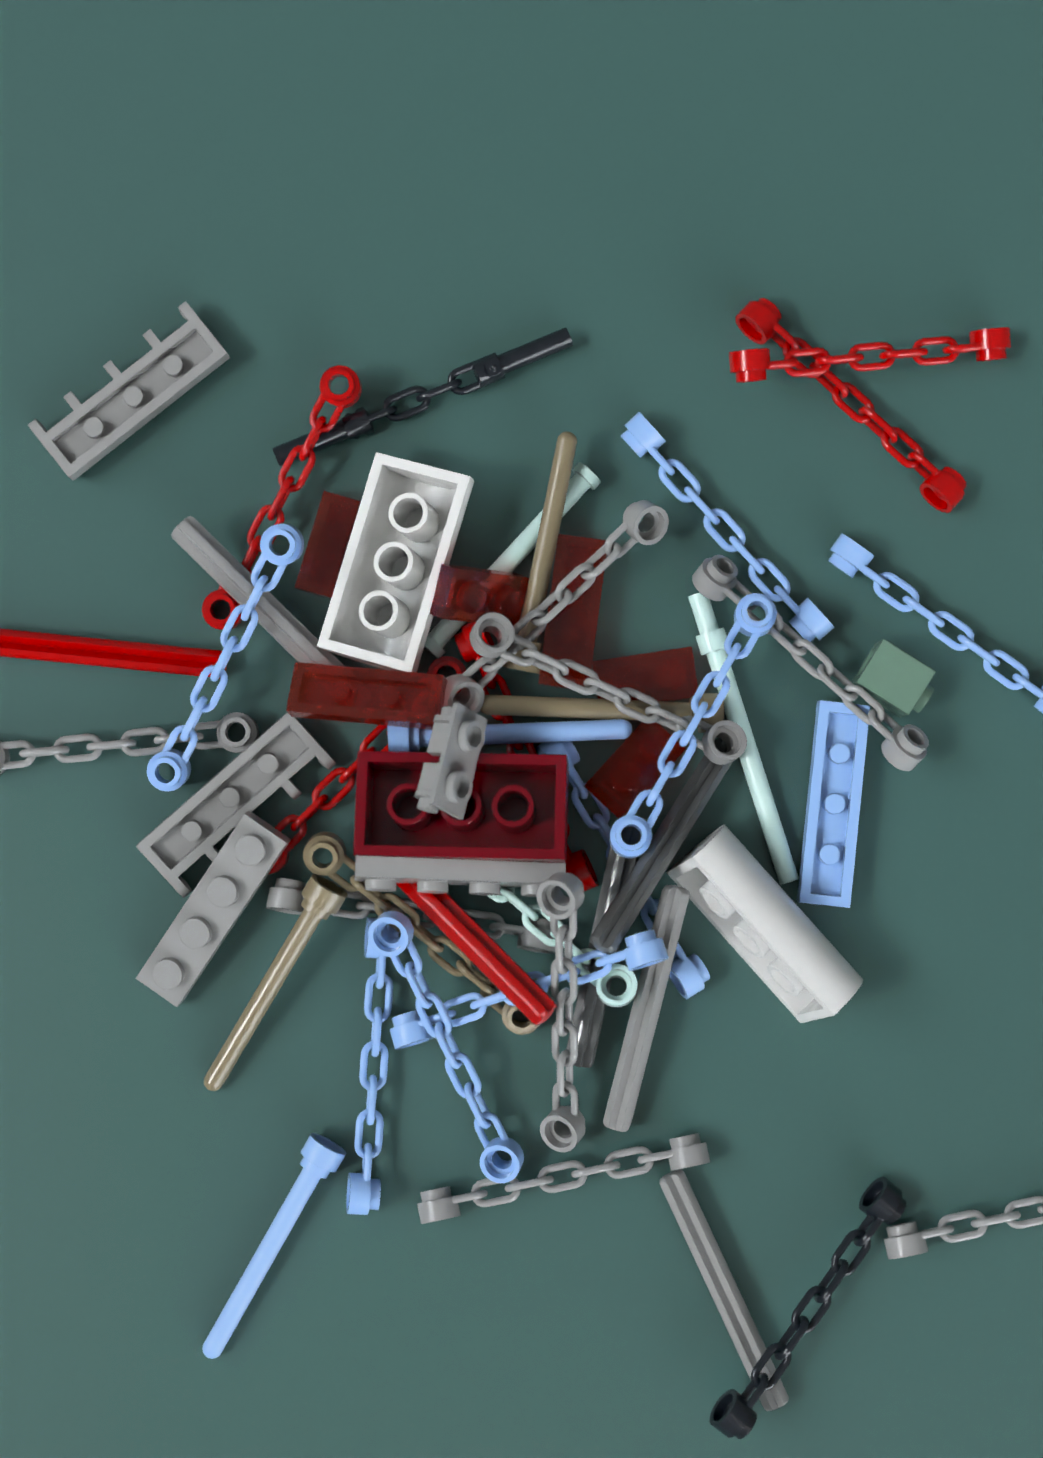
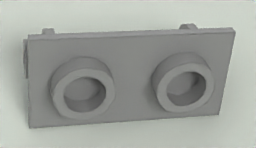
M454 702L453 707H442L440 715L434 716V725L427 753L432 756H440L439 763L424 762L414 797L419 800L417 809L421 811L438 813V809L459 820H463L467 802L472 793V782L480 749L484 744L488 720L459 702Z

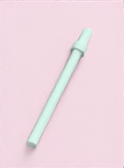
M699 592L688 596L700 635L695 637L701 656L707 655L711 671H719L728 656L724 650V642L727 635L725 628H719L710 599ZM730 667L726 674L730 681V688L724 699V712L727 720L737 723L746 734L747 746L744 753L739 757L779 884H786L798 880V873L732 667ZM721 683V685L717 688L718 693L720 692V690H721V688H722V683Z

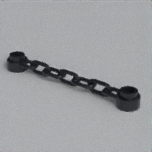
M880 1177L867 1187L859 1202V1209L867 1215L858 1229L850 1231L843 1239L831 1258V1268L819 1285L811 1287L803 1296L791 1315V1325L779 1342L771 1344L763 1353L751 1372V1382L744 1392L740 1394L735 1389H730L715 1403L709 1422L726 1437L731 1438L735 1436L738 1439H742L750 1433L757 1420V1413L752 1409L764 1391L772 1389L791 1362V1352L803 1335L811 1332L818 1325L831 1305V1295L844 1276L851 1275L867 1255L871 1247L870 1239L882 1222L891 1225L903 1214L906 1208V1200L902 1198V1191L888 1179ZM853 1241L856 1246H862V1248L849 1265L847 1260L840 1258ZM814 1296V1300L817 1303H822V1305L809 1322L808 1318L801 1315V1313ZM774 1353L777 1360L783 1361L769 1379L766 1373L760 1372Z

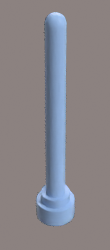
M408 717L387 718L388 752H419V747H428L433 726L418 727V722H408ZM625 719L487 724L483 745L626 739L632 733V725Z
M311 1133L301 1150L303 1156L300 1165L303 1167L302 1171L203 1344L202 1351L207 1358L215 1359L221 1355L321 1178L326 1179L330 1172L335 1173L346 1155V1151L330 1139L316 1133Z

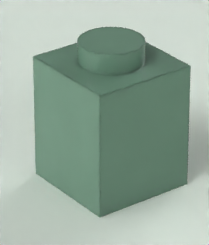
M883 639L874 644L851 682L862 687L883 708L900 718L909 715L912 710L919 713L924 708L935 689L929 682L936 671Z

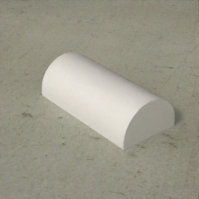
M376 452L317 647L377 668L408 676H416L473 488L474 479L471 476Z
M725 824L708 835L666 872L678 886L690 892L689 899L800 1023L834 1016L862 985V977Z

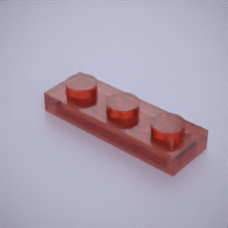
M559 534L550 594L556 590L557 585L576 566L584 563L603 546L606 540ZM606 554L593 564L595 568L606 559ZM604 571L596 577L592 586L576 601L568 604L547 623L542 653L557 660L566 658L590 669L592 668ZM579 574L565 588L570 589L573 593L586 580ZM557 599L548 607V612L559 603ZM569 668L568 675L562 676L583 687L584 680L590 678ZM540 669L538 685L569 689L556 682L552 674Z
M295 662L286 711L291 717L432 730L434 716L440 715L441 709L444 707L448 681L444 675Z

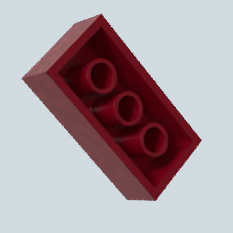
M358 751L353 850L355 857L359 855L566 863L567 867L569 784L567 755L479 753L472 782V793L467 802L464 819L459 820L438 809V813H428L417 809L419 800L414 795L418 788L424 762L439 763L440 756H432L427 752Z

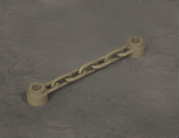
M324 831L316 833L308 840L303 851V860L306 867L312 873L330 877L349 892H361L374 903V909L378 916L385 912L383 910L391 908L390 901H392L411 917L409 920L413 925L414 936L427 945L428 955L433 961L453 976L467 977L480 988V994L483 997L497 992L495 985L472 966L473 963L448 937L442 935L435 937L420 925L418 913L393 893L382 894L377 891L365 890V882L354 881L355 875L350 877L351 884L338 875L336 872L343 863L355 872V862L346 855L345 844L338 835ZM319 848L328 849L332 853L333 860L326 864L318 862L314 855L315 850ZM388 924L397 932L401 933L396 925ZM442 943L464 959L456 962L458 969L454 968L436 953L444 951ZM503 1002V1005L499 1003L490 1005L502 1015L506 1028L515 1034H529L539 1027V1025H534L529 1020L525 1022L517 1021L512 1015L517 1010L516 1006H510Z

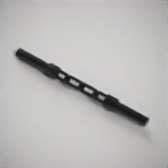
M565 327L502 354L496 355L494 352L451 371L447 383L427 391L422 386H412L392 394L384 401L382 410L370 415L364 407L356 409L355 413H347L345 417L341 418L342 420L337 421L332 430L321 433L313 451H320L346 439H358L362 434H371L374 432L372 422L387 417L391 421L398 422L422 413L429 407L432 397L449 390L457 395H465L505 378L506 373L572 347L573 343L569 332ZM473 370L477 382L460 388L462 380L455 378L458 375ZM419 393L416 396V401L422 402L421 405L402 413L394 414L397 412L398 407L396 405L391 406L393 402ZM309 433L272 448L280 467L283 466L287 456L295 446L304 444ZM299 453L297 454L295 460L299 459Z

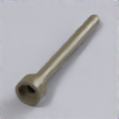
M569 431L562 432L557 438L521 618L529 611L536 609L546 599L577 446L576 436ZM530 620L518 632V635L525 638L537 626L533 625ZM537 637L532 643L535 644L540 652L542 643H537ZM523 650L518 651L515 655L522 658ZM510 661L502 666L541 674L542 670L533 665L523 667Z
M704 693L698 705L700 706L705 701L708 703L707 710H709L718 693ZM485 695L483 706L480 709L486 715L636 720L620 712L614 702L607 699ZM690 697L689 702L658 701L661 708L680 717L695 715L691 709L692 697ZM631 700L625 706L646 715L645 709L651 705L641 700ZM724 700L714 716L702 718L701 720L711 725L724 720ZM696 727L699 733L706 732V730Z
M312 874L302 891L304 899L301 906L304 909L204 1077L206 1089L217 1091L222 1088L321 919L327 920L330 914L338 913L348 894L332 880L316 874Z

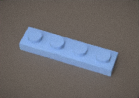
M817 701L797 902L850 908L868 724L858 718L841 702ZM855 704L868 715L870 711L869 705Z

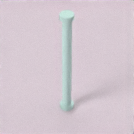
M581 462L572 469L575 475L569 481L562 517L589 488L595 490L601 483L596 474ZM543 510L428 634L424 647L436 658L444 655L445 651L442 648L536 547Z

